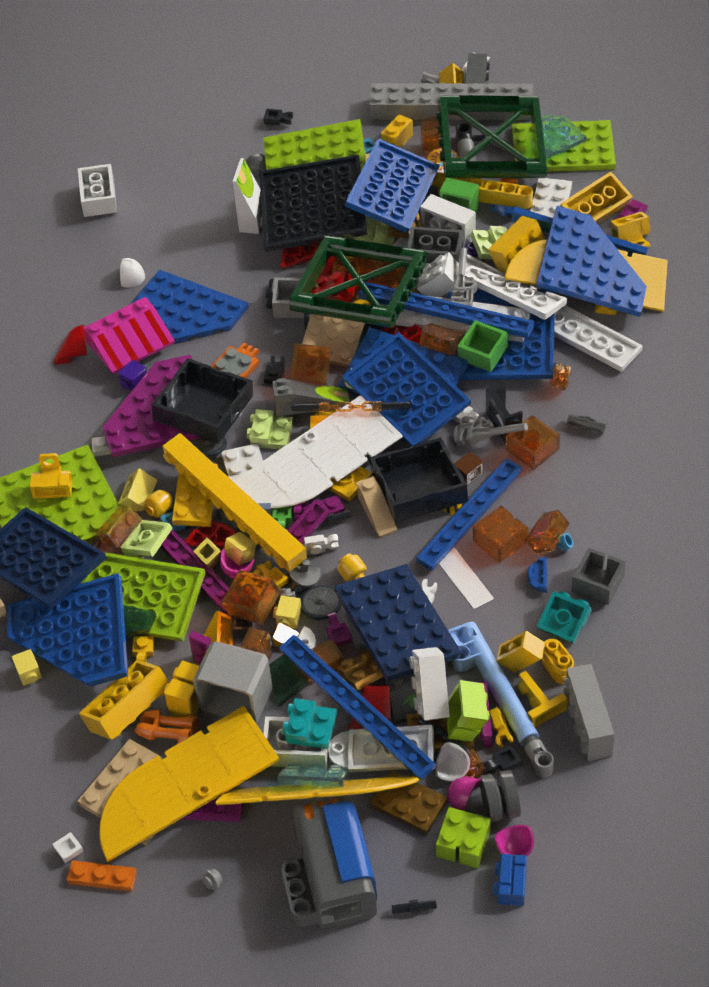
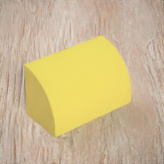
M137 469L129 475L118 504L131 511L145 510V499L153 493L157 479L142 469Z

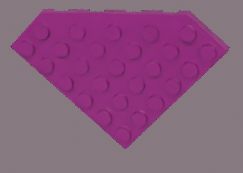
M190 354L155 362L105 423L103 433L112 458L162 447L179 433L187 440L201 438L156 422L152 418L151 404L164 387L172 381L175 373L187 358L192 359Z

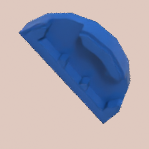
M495 204L490 206V211L500 212L499 216L509 217L510 214H513V207Z
M547 557L538 558V561L529 565L527 571L528 583L535 590L547 593Z

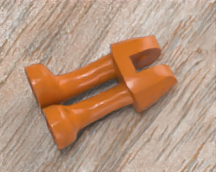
M147 710L141 713L140 721L142 723L137 724L134 732L136 735L149 740L168 738L180 743L198 732L200 720L197 715L170 717L163 716L161 710ZM162 725H164V726L179 727V728H182V729L163 728Z

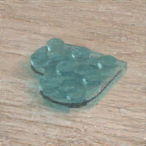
M549 114L541 118L546 159L586 142V135L565 116L561 115V117Z

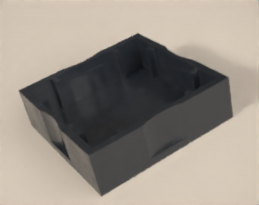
M187 358L175 373L172 381L164 387L151 404L152 418L156 422L219 444L253 397V380L230 372L220 371L207 364Z
M441 437L406 449L394 450L369 458L372 475L383 492L395 523L468 502L467 484L458 467L452 462L450 452Z

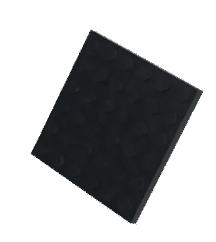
M359 154L259 171L265 252L321 243L326 235L341 238L368 235L366 215L344 206L361 173Z

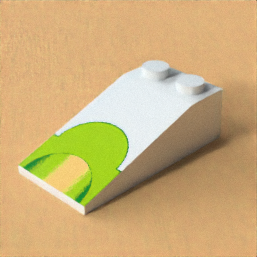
M240 158L233 179L239 232L259 234L261 227H263L261 190L245 159Z

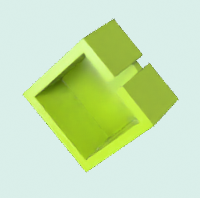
M460 680L449 696L450 717H447L448 739L473 742L477 734H480L482 727L488 722L487 693L483 683Z
M449 807L436 843V857L455 862L456 848H459V863L479 869L491 832V818Z

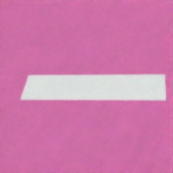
M455 548L439 563L474 609L494 599Z

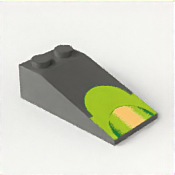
M286 378L272 381L277 416L315 412L292 411V404H320V411L339 409L350 403L348 391L344 388Z

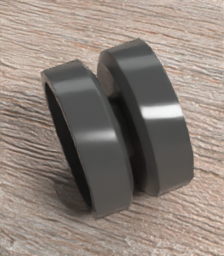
M510 769L498 772L497 782L491 774L479 777L486 816L491 818V823L501 821L503 811L508 819L521 816L518 790Z

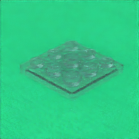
M288 764V767H285L278 775L277 784L343 787L348 779V769H343L342 765H331V768L328 769L322 768V765L317 764L309 765L308 768H301V764Z

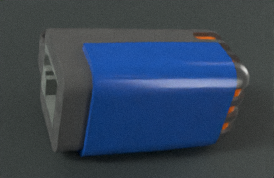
M346 795L336 796L331 799L323 797V800L318 802L312 799L310 800L311 803L305 805L302 802L296 804L293 808L292 816L301 856L285 860L281 866L283 883L294 924L299 927L318 924L321 929L326 930L373 918L377 914L376 881L355 804ZM291 871H295V872H296V873L293 874V875H289V874H288V873L291 872ZM294 891H301L299 894H292ZM298 911H306L304 914H297Z

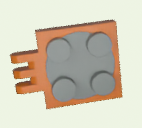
M243 343L238 349L229 346L211 367L248 378L260 365L259 359L256 358L260 350L254 349L251 345L248 346L247 343Z

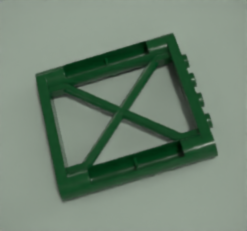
M438 96L436 121L439 122L437 134L441 138H439L438 146L442 148V151H440V161H443L444 178H546L547 162L538 96ZM465 112H509L514 114L491 132ZM448 115H458L486 136L462 158H452ZM521 115H531L536 158H526L498 137L500 133ZM493 141L519 161L469 160Z
M326 235L293 291L289 301V309L295 312L393 328L400 313L404 311L405 304L410 299L413 288H416L418 278L423 274L427 252L426 250ZM330 256L338 257L353 279L316 294L310 293ZM346 256L392 264L359 276ZM401 267L407 268L389 305H380L364 282ZM358 285L372 306L327 299L325 297Z

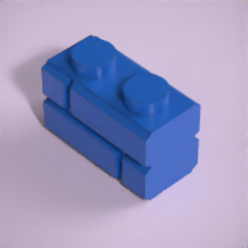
M500 854V862H495V875H499V880L494 882L493 895H497L498 904L524 905L526 855Z

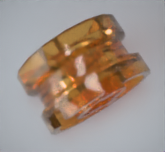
M555 363L553 366V379H550V388L555 389L559 387L560 390L565 391L569 383L568 378L570 377L571 366H561L560 363Z

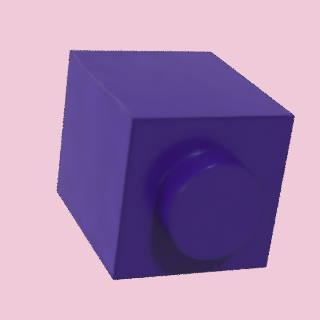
M131 360L118 373L121 386L132 391L147 373L146 367Z

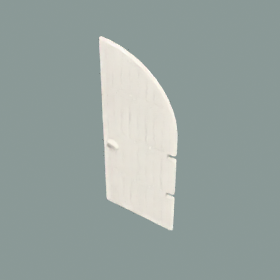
M360 395L233 482L256 503H271V508L298 505L316 497L333 485L331 479L334 478L338 482L368 461L365 457L366 455L370 457L376 456L403 436Z

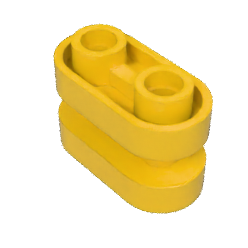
M548 639L544 641L541 663L555 682L564 684L567 668L574 667V660L560 641Z

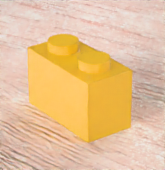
M399 114L381 132V140L401 148L413 136V120Z
M524 631L499 644L496 661L515 673L542 659L545 642L528 631Z

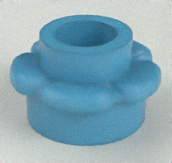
M560 533L556 539L557 547L560 550L569 551V548L573 547L572 537L568 533Z

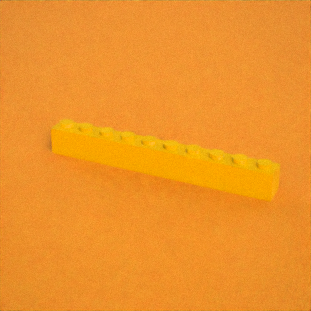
M181 433L163 445L164 459L169 464L172 463L179 474H184L192 486H197L204 497H209L217 509L221 508L230 521L234 520L243 533H248L255 544L262 546L263 551L268 556H272L279 567L291 572L303 560L307 559L306 548Z

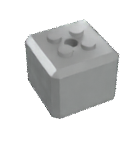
M217 641L209 645L193 679L198 707L204 713L223 718L238 708L245 706L256 724L273 689L269 661L265 654Z

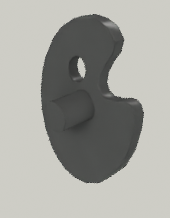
M308 555L307 559L302 561L301 566H297L291 572H288L292 582L303 588L313 587L319 581L321 575L319 566L310 567V556Z

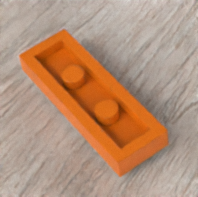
M72 860L67 882L72 885L132 891L137 870L134 867Z

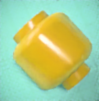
M156 490L145 499V511L148 515L156 518H161L162 515L167 514L173 507V498L167 491Z
M347 554L339 560L337 569L346 582L365 577L364 574L367 571V567L358 555Z

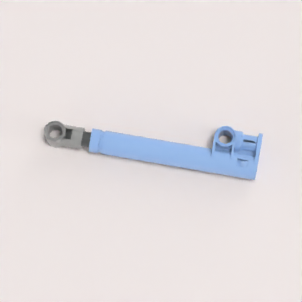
M467 622L449 629V633L462 652L461 658H464L452 660L453 668L458 672H464L475 667L478 668L520 745L525 746V752L534 766L536 776L539 778L550 777L553 773V755L547 752L542 741L538 739L539 734L476 623Z

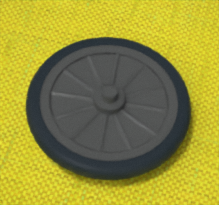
M223 437L219 444L204 438L189 440L206 457L220 454L227 446L225 437Z
M327 585L314 586L308 589L301 597L303 613L316 620L329 619L328 614L334 612L337 614L342 607L340 600L334 592V588Z

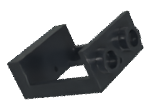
M503 382L486 388V414L494 427L502 426L496 416L497 414L501 417L504 426L522 423V411L510 414L506 409V386ZM522 431L500 434V436L507 443L521 438Z

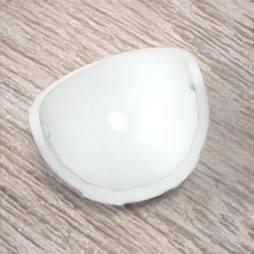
M122 259L120 265L121 286L131 288L140 285L145 279L142 266L134 259Z
M445 743L441 747L436 760V776L446 781H454L457 778L464 777L470 768L468 754L457 744Z

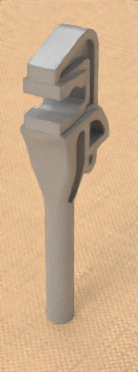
M463 247L460 248L458 276L452 287L451 302L473 306V294L477 291V282L474 281L473 277L465 278L467 249Z
M479 417L473 422L461 423L455 427V443L458 446H465L467 441L470 445H475L493 435L527 430L528 425L527 423L492 428L493 424L489 419Z

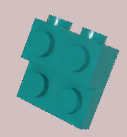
M553 591L536 627L541 631L574 644L581 628H584L592 609L589 603L583 599L578 598V600H574L566 592L560 591L557 593Z
M295 698L294 703L288 706L287 716H290L289 722L285 721L283 725V734L286 735V742L328 749L337 716V709L316 706L315 701Z

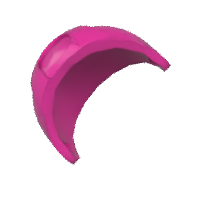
M225 549L222 550L220 557L223 572L231 578H240L248 574L255 562V559H252L250 564L239 566L226 555Z
M466 776L457 778L451 783L448 789V800L453 808L466 811L467 802L474 787H480L479 779Z
M527 825L510 826L500 830L495 835L496 845L501 854L528 856L533 850L534 837L531 827Z

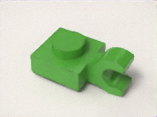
M293 506L273 508L272 517L285 529L286 523H292Z

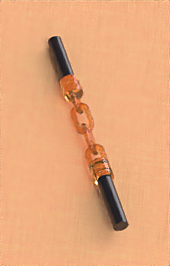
M366 401L362 405H353L351 402H338L336 405H330L329 402L291 405L292 411L329 412L330 409H336L338 412H351L356 408H362L366 412L411 409L410 402ZM349 404L348 408L350 409H339L341 408L339 405ZM365 404H372V409H365L367 407Z

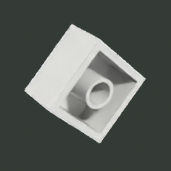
M448 252L445 255L438 256L435 261L426 263L423 268V274L419 277L418 291L422 295L442 297L452 291L458 276L459 263Z

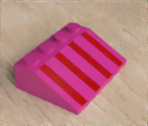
M146 297L83 328L87 344L112 374L121 371L131 360L139 362L175 343L158 312Z

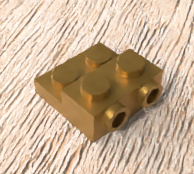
M368 649L361 651L353 659L344 660L340 666L336 667L339 675L357 691L384 677Z

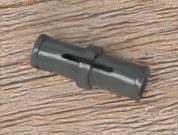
M571 412L567 419V424L581 427L586 431L593 430L602 434L605 432L607 422L592 419L591 416L587 415L585 417Z

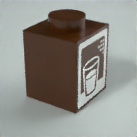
M468 452L454 463L458 467L467 486L483 474L481 458L473 455L471 452Z

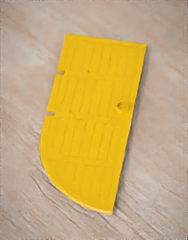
M548 239L534 242L520 250L510 261L505 273V279L536 286ZM618 250L647 286L642 308L663 312L668 260L632 253V257L627 256V251Z
M245 706L207 727L209 733L204 735L202 731H199L166 750L164 754L167 757L163 760L158 755L129 773L116 786L105 804L100 820V844L107 862L280 760Z
M415 775L320 783H312V780H301L299 784L231 789L216 801V805L364 794L407 786L420 781V779Z

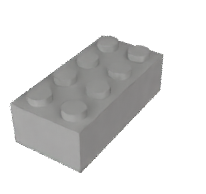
M592 664L567 668V675L564 677L565 689H563V693L568 698L570 704L568 706L570 718L575 720V734L580 736L581 739L579 742L581 753L586 755L587 761L612 757L615 734Z

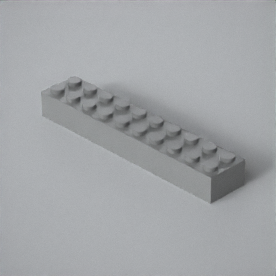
M371 83L370 120H394L399 114L412 120H436L439 95L533 96V84ZM465 112L474 120H507L514 114L509 112ZM448 115V120H463L458 115ZM521 115L517 120H531V115Z

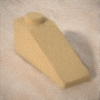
M375 477L356 482L357 497L378 537L382 538L396 533V525Z

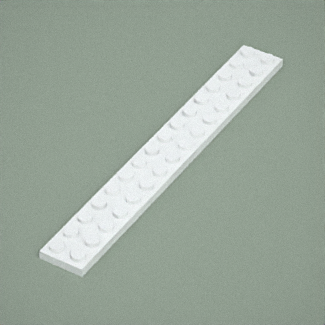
M399 238L392 245L407 248L409 239ZM468 254L466 255V268L472 265L505 277V273ZM524 283L521 284V286H524V287H527V288L530 287V286H528V285H526V284H524ZM566 305L555 312L554 337L620 372L642 351L643 345Z

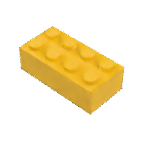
M609 172L563 201L560 206L591 215L599 225L623 210L633 196L616 176Z
M136 660L128 668V677L114 680L78 714L90 732L113 740L121 734L124 728L133 723L138 715L147 710L153 701L164 694L165 686L170 684L159 666Z

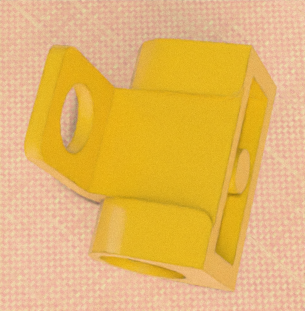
M643 212L610 221L612 237L635 244H643L641 246L650 247V243L643 238L644 235L650 234L649 216Z
M56 453L39 454L38 459L41 472H33L30 481L33 499L71 497V471H61L59 458ZM50 458L53 459L54 462L46 463L44 462V460Z

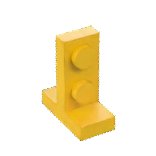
M527 671L519 674L518 689L523 695L525 694L528 697L533 708L528 712V716L534 727L567 710L568 698L564 693L548 700Z

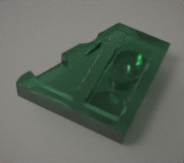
M123 605L125 636L131 637L135 634L149 633L156 618L155 612Z
M284 654L269 664L275 701L278 707L310 684L309 679Z

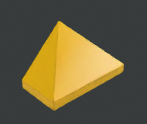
M220 611L215 612L204 633V636L211 639V644L217 641L233 646L232 617Z

